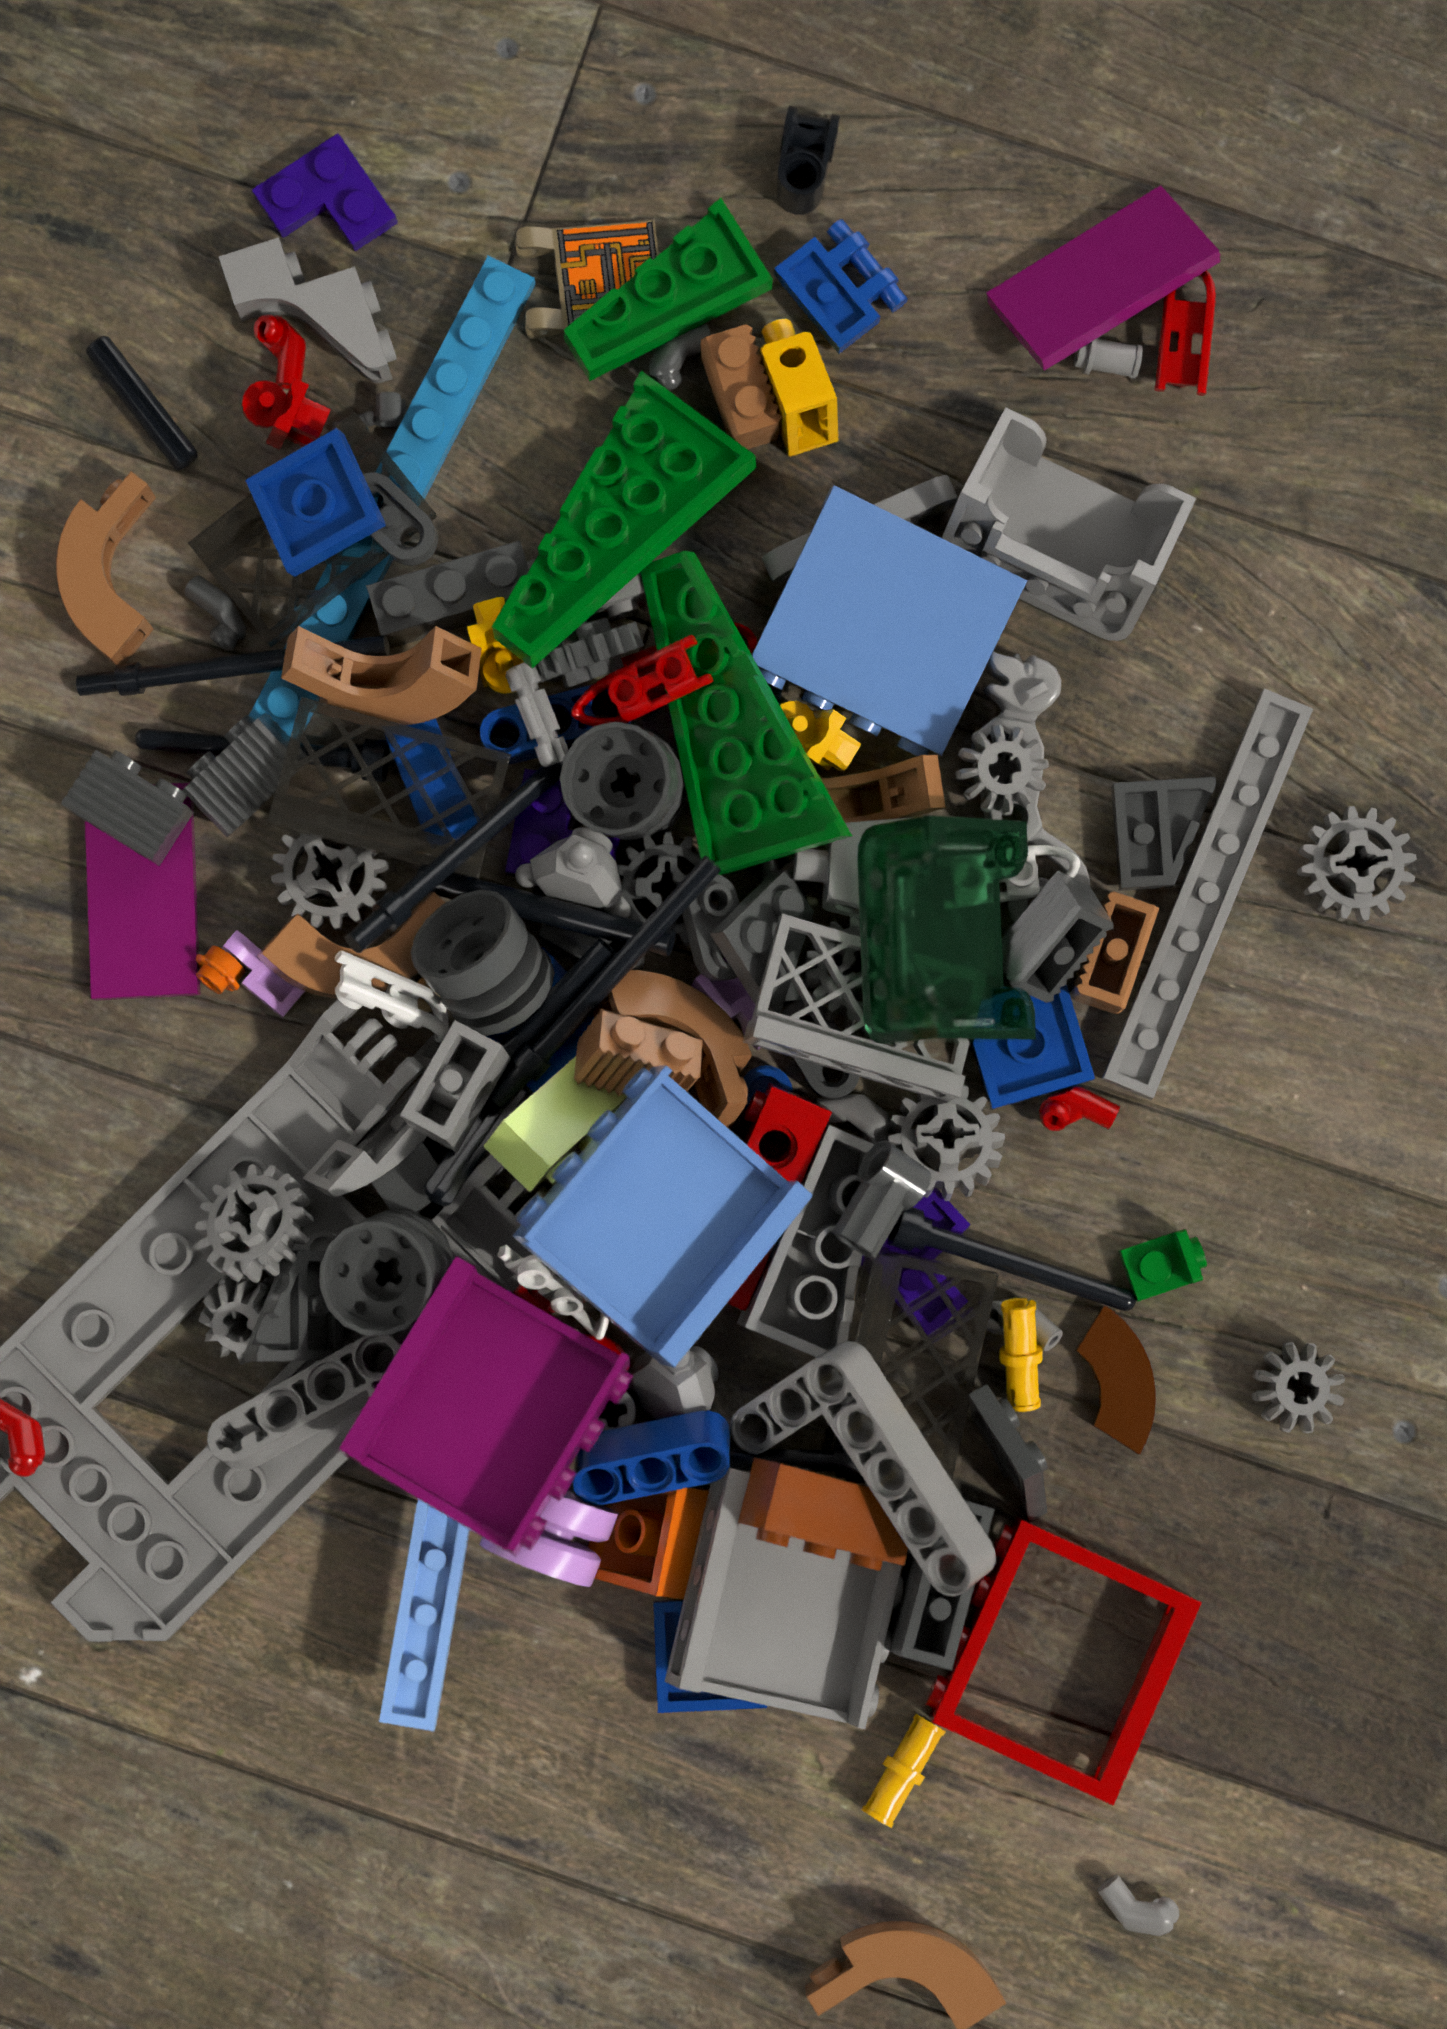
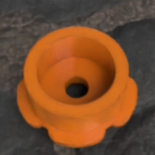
M213 945L205 955L198 954L195 960L200 968L196 976L207 988L217 994H221L225 989L237 991L240 988L238 981L245 974V969L231 954Z

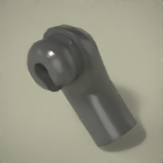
M707 324L701 325L659 346L649 362V375L654 376V380L667 390L677 388L682 383V375L679 369L682 367L685 359L700 354L701 339L711 335Z
M200 575L193 577L186 585V598L207 611L219 622L210 632V638L225 651L233 650L239 640L244 641L247 627L232 598Z

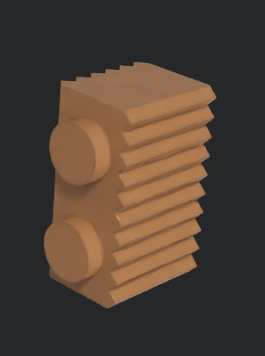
M744 324L701 339V359L726 433L746 449H751L778 440L781 434L782 415L778 414L779 406L775 404L776 396L772 395L769 376L765 375L766 367L762 365L759 347L755 345L756 337L752 336L753 327Z
M1117 892L1107 894L1100 903L1112 920L1114 929L1106 931L1107 937L1101 938L1100 945L1093 947L1094 953L1086 955L1087 961L1080 963L1081 968L1076 972L1078 978L1073 982L1075 988L1069 993L1072 1000L1118 1015L1126 1009L1159 907Z
M601 1009L599 1014H596L595 1020L592 1019L591 1025H588L587 1030H584L583 1035L579 1037L577 1042L574 1079L578 1085L585 1082L588 1088L595 1085L598 1090L605 1088L608 1093L615 1091L620 1096L624 1094L622 1091L626 1084L641 1068L645 1067L649 1071L654 1066L667 1065L672 1070L669 1077L687 1092L700 1077L703 1040L683 1032L670 1030L630 1016Z

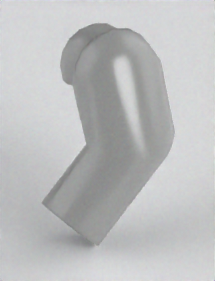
M1119 1875L1109 1878L1097 1889V1892L1120 1924L1128 1931L1162 1936L1172 1931L1174 1923L1179 1919V1908L1172 1899L1162 1896L1153 1902L1136 1900Z

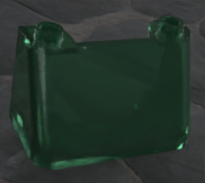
M926 815L873 825L862 834L858 844L857 865L863 1016L865 1029L875 1043L925 1044L1004 1042L1036 1039L1035 1008L1029 993L1023 988L1004 987L999 880L1011 879L1017 876L1024 868L1028 857L1026 821Z

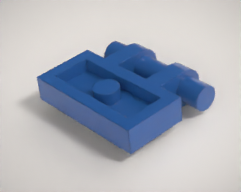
M843 219L835 222L827 230V234L837 245L831 251L827 252L817 238L814 237L774 268V276L838 354L879 324L880 315L872 307L871 303L881 298L891 312H895L908 300L896 285L899 281L897 276L889 267L882 268L868 251L869 242L860 231L854 233ZM852 263L866 282L857 288L841 269L844 265Z

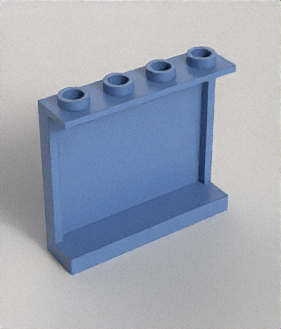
M834 485L830 488L825 498L822 510L751 655L768 684L782 690L785 682L788 681L805 689L801 700L822 710H831L835 704L852 712L853 715L849 723L875 736H878L883 727L901 736L897 746L916 756L928 755L929 751L942 756L1027 580Z
M667 1065L654 1066L649 1071L643 1067L629 1080L622 1091L627 1098L614 1113L609 1109L594 1122L587 1133L592 1140L579 1156L575 1152L569 1154L554 1171L552 1178L557 1182L544 1198H541L539 1195L535 1196L519 1213L516 1221L521 1226L513 1234V1237L662 1365L675 1368L813 1197V1194L798 1181H787L669 1077L672 1070Z

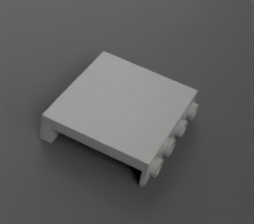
M729 1468L720 1480L712 1482L710 1485L665 1682L679 1689L700 1693V1691L844 1722L857 1728L866 1729L868 1717L874 1715L879 1701V1687L876 1685L880 1663L885 1662L891 1647V1633L888 1630L892 1609L898 1607L903 1594L904 1584L902 1577H900L902 1565L883 1561L881 1571L850 1564L851 1552L837 1549L835 1559H830L802 1551L805 1540L790 1537L788 1547L755 1539L758 1528L738 1523L750 1473Z

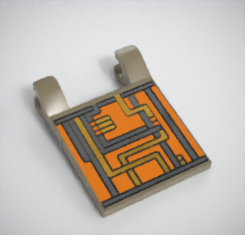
M655 220L553 229L534 226L519 228L516 232L515 241L518 257L527 259L554 252L560 309L539 307L527 310L525 315L527 337L539 339L564 333L563 330L611 289H619L635 275L634 270L649 257L652 260L659 255Z

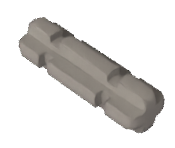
M524 662L511 667L506 671V678L511 691H517L519 698L515 701L530 739H536L538 746L534 747L540 764L547 767L564 761V756L569 749L564 737H558L556 730L560 729L545 689H539L537 683L541 679L536 666L531 668Z

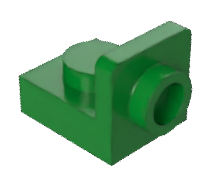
M1186 1229L1178 1230L1118 1251L1131 1290L1136 1297V1302L1188 1284L1203 1281L1200 1269L1207 1267L1206 1257L1199 1239L1196 1236L1189 1238Z

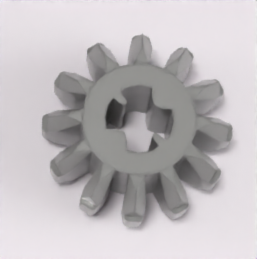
M995 723L991 726L990 732L992 744L978 730L971 735V739L980 753L970 748L959 750L958 756L962 760L972 763L973 767L960 769L955 772L957 780L974 779L975 785L966 789L963 793L966 800L976 797L981 791L985 794L980 804L981 812H990L996 798H999L1000 811L1003 816H1007L1013 813L1012 795L1019 805L1024 808H1028L1033 804L1031 796L1024 787L1026 786L1035 791L1044 790L1046 783L1042 779L1032 776L1031 773L1032 771L1044 770L1048 768L1049 764L1047 759L1033 761L1030 759L1029 754L1038 750L1041 746L1038 739L1028 742L1024 747L1019 745L1024 735L1023 727H1014L1008 741H1005L1002 724ZM998 755L1007 757L1004 763L1012 762L1015 768V773L1006 777V784L998 783L999 775L992 778L989 772V766L998 761Z
M225 1275L218 1282V1286L212 1287L204 1296L203 1303L206 1307L200 1313L198 1322L211 1327L205 1334L204 1342L218 1341L222 1345L220 1348V1358L228 1356L233 1351L236 1353L240 1365L249 1363L244 1362V1352L272 1286L273 1276L265 1278L261 1283H254L245 1275L239 1282Z
M1293 1342L1283 1343V1360L1272 1351L1266 1352L1263 1358L1272 1369L1271 1373L1264 1370H1254L1252 1377L1257 1381L1267 1382L1266 1390H1257L1252 1393L1253 1401H1271L1263 1410L1261 1417L1265 1421H1271L1281 1414L1280 1430L1288 1433L1294 1428L1296 1420H1298L1299 1427L1303 1433L1309 1434L1314 1432L1313 1415L1323 1424H1330L1333 1421V1417L1324 1405L1328 1403L1342 1406L1344 1402L1342 1396L1330 1393V1386L1341 1385L1345 1382L1344 1375L1331 1374L1327 1376L1325 1373L1333 1366L1335 1358L1330 1354H1326L1315 1362L1317 1346L1312 1343L1304 1345L1300 1356ZM1299 1372L1303 1374L1302 1384L1309 1387V1393L1307 1396H1297L1298 1403L1293 1401L1295 1397L1294 1392L1287 1389V1383L1289 1379H1299Z

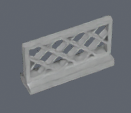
M782 913L778 918L753 1016L747 1023L743 1043L948 1102L961 1096L965 1080L962 1071L987 974ZM789 930L808 935L820 956L795 969L784 950ZM822 940L838 945L828 951ZM846 947L860 951L871 970L848 984L831 957ZM874 955L889 961L879 966ZM823 961L838 990L814 1003L799 974ZM781 962L787 974L776 980ZM896 963L911 966L921 984V987L900 999L897 998L883 973L885 969ZM925 971L941 976L930 981ZM874 976L889 1005L865 1017L850 989ZM947 978L970 984L965 1006L951 1014L948 1013L934 988L935 985ZM789 979L806 1008L792 1016L768 1010L773 989ZM925 991L940 1020L917 1033L901 1004ZM841 994L857 1021L856 1024L842 1032L828 1028L818 1010V1007ZM891 1010L894 1011L908 1036L907 1039L893 1047L880 1043L869 1024ZM810 1013L815 1024L798 1018ZM962 1015L958 1030L953 1019ZM944 1025L955 1044L950 1063L931 1058L920 1038ZM861 1028L866 1039L851 1035L850 1033ZM912 1043L918 1054L902 1050V1048Z

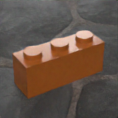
M754 1458L738 1523L758 1528L755 1539L788 1547L790 1537L805 1540L802 1551L830 1559H835L837 1549L851 1552L850 1564L881 1571L883 1561L904 1566L908 1547L869 1487L788 1465Z

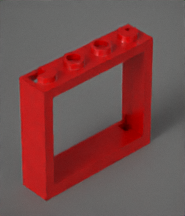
M1016 1517L1013 1526L1004 1524L999 1538H996L993 1547L996 1556L999 1558L991 1576L986 1575L980 1579L973 1590L969 1604L977 1608L969 1626H963L952 1670L948 1671L946 1678L938 1674L931 1685L932 1690L925 1705L932 1708L929 1718L932 1723L1114 1806L1202 1602ZM1030 1542L1167 1604L1093 1776L955 1713Z

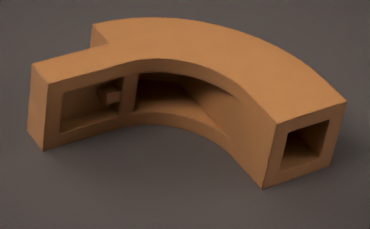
M132 471L123 481L117 479L106 489L100 500L102 506L98 511L94 510L82 499L79 500L64 525L56 559L58 588L70 618L93 647L115 666L126 664L154 630L144 616L116 594L111 578V563L115 549L126 533L156 499L148 484Z
M298 626L287 639L281 679L320 696L318 712L330 717L370 726L413 725L449 713L477 690L482 648L435 626L416 646L405 652L389 656H371L350 651Z
M919 755L868 772L821 778L845 823L910 817L922 820V815L946 808L937 755Z
M435 892L425 896L411 912V917L399 926L384 942L376 947L365 949L361 953L329 941L297 913L289 919L256 957L284 981L308 993L323 997L337 998L335 987L340 981V968L342 964L335 961V956L340 950L410 979L418 973L414 968L411 957L414 937L425 920L446 902ZM376 978L371 980L372 987L381 991L387 990V983Z
M630 970L592 1012L594 1019L596 1014H599L600 1010L604 1009L702 1039L700 1077L694 1085L701 1105L730 1130L748 1102L747 1085L745 1080L739 1077V1075L751 1058L752 1053L748 1044L743 1043V1034L719 1005L694 987L666 975L641 970Z
M909 1921L878 1922L860 1927L841 1936V1946L848 1959L842 1963L839 1962L837 1957L826 1961L810 1973L809 1976L812 1982L805 1986L806 1997L819 2016L872 1982L885 1978L909 1979L923 1985L938 1998L957 2029H968L1007 2004L987 1968L967 1946L937 1928Z

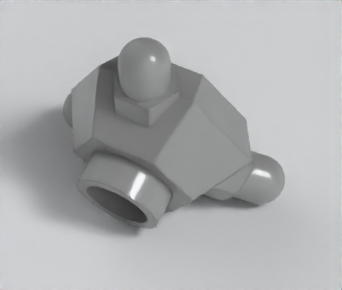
M584 827L576 828L571 836L556 841L530 860L531 863L522 864L516 870L515 878L520 886L526 888L538 886L547 897L599 911L603 910L604 912L626 918L630 915V905L622 896L623 891L618 865L610 854L613 847L612 842L602 833L594 832Z
M692 1346L675 1368L660 1364L646 1352L635 1359L633 1368L627 1370V1372L634 1376L626 1391L636 1392L641 1408L656 1420L696 1411L711 1410L716 1392L714 1383L718 1380L719 1373L714 1359L701 1347Z

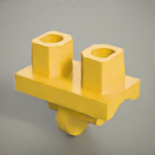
M496 597L477 602L473 605L477 624L467 626L471 643L482 648L479 672L483 686H489L494 691L503 694L514 693L511 691L507 681L506 671L524 662L494 638L492 625L505 604L504 597Z
M785 701L779 704L812 764L822 771H829L831 767L838 771H845L861 743L840 730L847 719L834 709L812 711L806 704L800 701Z

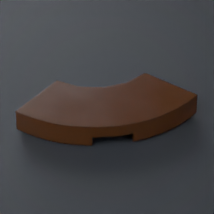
M1102 1305L1074 1350L1090 1365L1098 1383L1099 1407L1092 1426L1140 1455L1149 1437L1155 1416L1156 1389L1153 1371L1145 1349L1134 1331L1117 1313L1106 1305Z

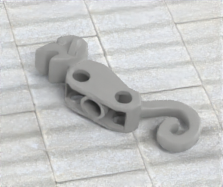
M993 651L985 667L987 672L1001 682L1002 685L991 683L983 689V692L988 698L999 705L1001 713L980 728L979 731L987 737L991 734V726L995 723H1001L1004 728L1005 741H1008L1013 728L1021 726L1024 728V735L1019 745L1024 747L1028 742L1038 739L1041 746L1038 750L1030 753L1029 756L1031 761L1044 759V745L1036 729L1035 721L1037 716L1050 707L1059 697L1062 683L1060 675L1050 662L1035 655H1031L1023 662L1020 654H1015L1012 657ZM972 741L970 749L980 753ZM1005 756L998 757V761L989 766L991 777L999 775L997 782L1000 784H1006V777L1015 773L1012 762L1004 763L1007 758ZM1043 770L1032 771L1031 775L1042 779ZM1024 787L1033 801V804L1028 808L1019 805L1012 795L1013 807L1022 816L1021 825L1017 830H1011L1004 825L999 798H996L990 812H983L987 827L996 841L1003 845L1017 847L1026 843L1030 845H1050L1066 849L1077 855L1069 846L1043 829L1037 808L1040 791ZM981 791L979 796L982 802L985 794ZM1045 856L1058 865L1064 874L1068 871L1069 862L1067 860L1054 856ZM1080 859V868L1074 878L1090 886L1087 868ZM1038 877L1040 887L1049 881V879ZM1032 898L1008 901L1009 916L1013 923L1027 909Z

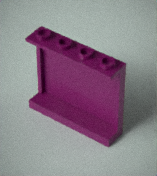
M456 1256L340 1445L339 1450L347 1458L517 1557L522 1546L531 1551L543 1533L548 1521L540 1516L551 1497L560 1502L569 1489L577 1473L569 1467L580 1448L589 1453L599 1438L605 1423L598 1420L606 1404L609 1400L618 1404L629 1387L634 1376L626 1371L630 1365V1358L623 1352L621 1355L616 1354L477 1273L475 1266Z

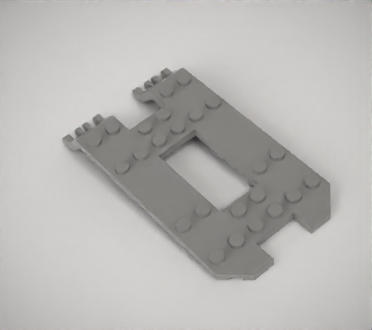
M339 999L321 1015L287 1063L0 1347V1398L39 1422L42 1427L45 1446V1457L42 1465L37 1467L35 1473L31 1476L20 1477L11 1472L8 1467V1459L10 1458L8 1435L0 1431V1503L16 1488L89 1562L50 1602L88 1642L169 1640L349 1459L342 1454L339 1447L362 1409L248 1471L235 1470L214 1457L207 1445L169 1483L96 1408L204 1300L206 1293L212 1287L218 1286V1282L227 1275L224 1272L221 1274L206 1261L208 1256L197 1246L205 1236L195 1229V1224L208 1219V1214L200 1206L203 1202L214 1203L217 1196L214 1194L212 1187L215 1184L223 1188H227L231 1184L229 1180L230 1172L235 1171L244 1178L247 1177V1171L251 1164L257 1165L263 1172L270 1165H274L283 1174L288 1173L302 1185L301 1190L311 1199V1203L305 1210L314 1217V1223L301 1228V1232L309 1238L308 1243L295 1244L292 1251H326L328 1245L344 1229L366 1219L344 1195L337 1197L327 1195L308 1186L302 1178L338 1139L357 1147L383 1119L401 1094L424 1071L425 1067L414 1057L409 1056L383 1084L372 1071L381 1060H385L398 1047V1041L391 1034H388L360 1061L357 1055L378 1034L383 1026L375 1018H370L357 1030L356 1035L345 1046L334 1033L343 1022L348 1021L359 1009H351L342 1004ZM490 1154L464 1182L463 1187L451 1205L443 1207L432 1221L446 1235L454 1258L458 1256L476 1267L477 1273L514 1293L513 1291L520 1285L518 1276L505 1266L504 1261L497 1254L501 1246L507 1245L522 1258L532 1255L527 1248L513 1237V1234L521 1226L516 1219L527 1203L516 1215L509 1210L527 1189L516 1179L510 1185V1189L499 1200L486 1186L496 1174H501L505 1168ZM543 1187L531 1199L537 1195L544 1198L549 1191ZM393 1258L389 1260L392 1264L389 1274L393 1278L400 1276L397 1271L400 1264L398 1259ZM263 1269L270 1277L273 1276L274 1280L275 1276L272 1275L267 1269ZM414 1324L404 1330L390 1334V1336L402 1345ZM343 1326V1348L365 1335ZM384 1350L375 1355L371 1364L372 1373L380 1374L386 1372L394 1359V1352L392 1350ZM321 1360L291 1361L259 1394ZM338 1376L327 1382L323 1392L325 1400L331 1401L342 1395L346 1385L345 1377ZM296 1403L286 1404L279 1409L275 1420L278 1428L289 1426L297 1416ZM256 1421V1424L263 1430L258 1421ZM264 1430L258 1433L264 1438L268 1437V1433ZM240 1432L233 1436L236 1445L231 1449L236 1453L242 1449L240 1440L245 1436Z

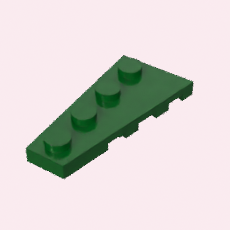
M719 198L708 208L707 215L694 226L687 225L673 237V243L653 260L649 257L634 270L635 275L619 289H611L563 330L564 341L588 380L591 381L772 290L773 279L723 199Z

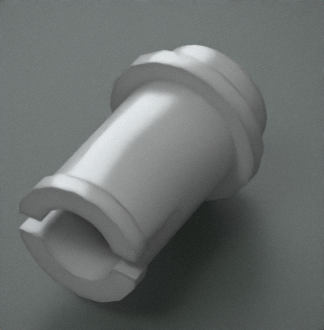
M1095 339L1074 353L1073 366L1082 368L1083 374L1089 375L1091 370L1136 379L1141 365L1143 347L1138 344L1131 345Z

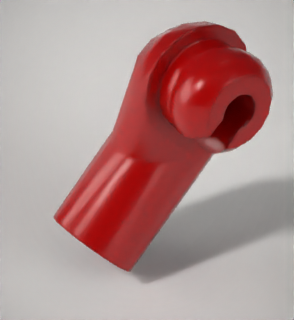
M271 314L261 315L254 324L255 337L278 359L275 383L282 387V389L289 390L294 378L302 381L306 342L283 317Z
M1072 1086L1048 1096L1041 1104L1039 1113L1042 1125L1051 1131H1061L1065 1126L1082 1118H1086L1109 1130L1119 1112L1120 1106L1081 1086Z
M0 1398V1431L8 1435L10 1453L8 1467L17 1476H31L35 1473L37 1467L42 1465L45 1457L42 1427L35 1418Z

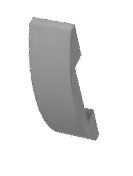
M435 1033L413 1056L425 1067L421 1076L357 1147L338 1139L302 1178L308 1186L332 1197L355 1191L380 1178L397 1166L427 1137L412 1129L400 1114L441 1044L435 1041Z

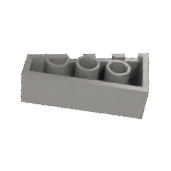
M826 1125L801 1183L803 1187L813 1194V1197L776 1241L746 1311H741L736 1324L814 1357H818L836 1345L847 1341L849 1326L853 1318L854 1293L862 1254L837 1240L832 1232L861 1184L857 1174L862 1159L875 1144L833 1126Z

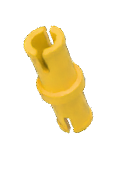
M1012 1298L1001 1303L1004 1346L999 1350V1358L1001 1364L1005 1365L1007 1400L1013 1409L1015 1408L1016 1412L1033 1411L1041 1406L1038 1364L1043 1360V1350L1037 1344L1036 1302L1032 1299L1027 1301V1298Z
M916 1713L893 1757L886 1756L883 1765L887 1768L866 1805L861 1809L890 1828L893 1827V1822L913 1786L916 1784L920 1787L925 1778L921 1775V1772L941 1736H944L946 1732Z

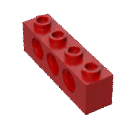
M769 1082L765 1093L756 1090L750 1100L744 1120L751 1122V1125L743 1142L787 1181H798L801 1184L832 1111L824 1105ZM772 1130L784 1132L789 1140L786 1152L778 1158H767L759 1150V1142L762 1136ZM774 1245L727 1304L746 1311Z

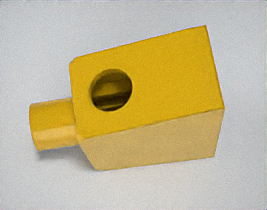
M779 319L767 324L762 329L765 345L760 348L762 365L766 367L765 375L769 376V385L772 386V395L776 396L775 404L779 406L778 414L782 415L781 436L788 456L791 457L838 442L837 396L812 333L802 332L795 334L793 325L788 319Z

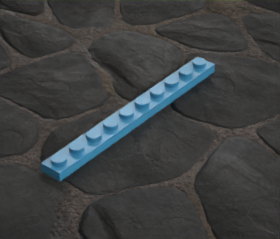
M489 255L376 470V473L388 477L419 508L427 496L536 285L534 277ZM375 497V502L380 509L383 505V498ZM370 536L331 556L293 631L299 626L331 642L352 640L371 604L366 585L383 581L393 558ZM282 670L273 671L269 675L249 717L255 721L263 714H269L273 721L278 723L280 728L290 738L299 743L319 704L320 696L281 679Z

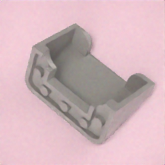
M1005 407L959 495L942 539L1027 580L1019 597L1020 600L1100 638L1110 641H1119L1127 638L1149 600L1197 498L1166 484L1146 486L1140 492L1136 502L1041 457L1047 441L1042 428L1034 420Z

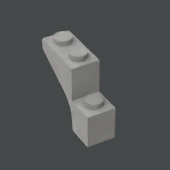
M279 237L219 256L234 306L241 321L264 314L296 318L312 328L369 381L383 383L392 380L388 362L397 360L388 330L385 329L379 332L376 330L371 314L380 312L381 309L372 282L361 283L355 266L305 282L296 253L285 254Z

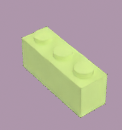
M576 1056L506 1117L483 1146L529 1192L537 1187L545 1178L552 1184L556 1183L557 1181L552 1178L554 1171L569 1154L575 1152L578 1148L583 1151L590 1143L592 1138L587 1133L594 1122L609 1109L614 1113L627 1098L625 1094L618 1096L615 1091L608 1093L605 1088L598 1090L595 1085L588 1088L585 1082L578 1085L574 1079Z

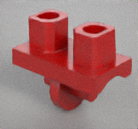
M294 378L287 394L275 382L267 380L257 381L247 388L241 402L243 414L251 424L260 428L273 427L265 444L278 450L281 449L285 439L302 447L318 439L331 409L304 397L309 384Z

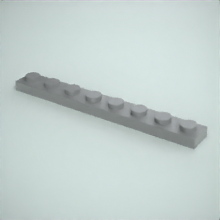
M1265 688L1260 693L1101 1080L1146 1099L1152 1100L1154 1098L1313 708Z

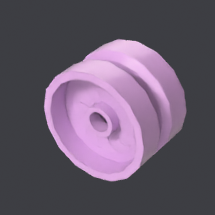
M569 1488L560 1502L551 1497L540 1516L548 1521L547 1525L531 1551L522 1546L517 1557L483 1537L479 1545L502 1558L534 1571L576 1585L591 1587L601 1559L595 1551L573 1541V1538L576 1536L593 1542L609 1540L619 1513L603 1505L585 1503L578 1498L573 1489Z

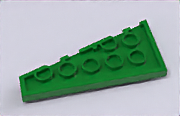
M642 370L633 384L634 391L625 407L620 406L612 419L613 427L602 446L595 448L560 508V518L551 534L546 532L539 544L538 556L527 575L520 577L492 625L494 638L531 668H534L756 469L755 454Z
M681 551L651 562L641 571L657 650L692 634L695 636L698 644L685 651L696 677L699 678L709 673L713 678L712 683L668 703L700 858L702 859L705 855L708 856L721 868L718 875H723L852 837L851 832L694 552Z

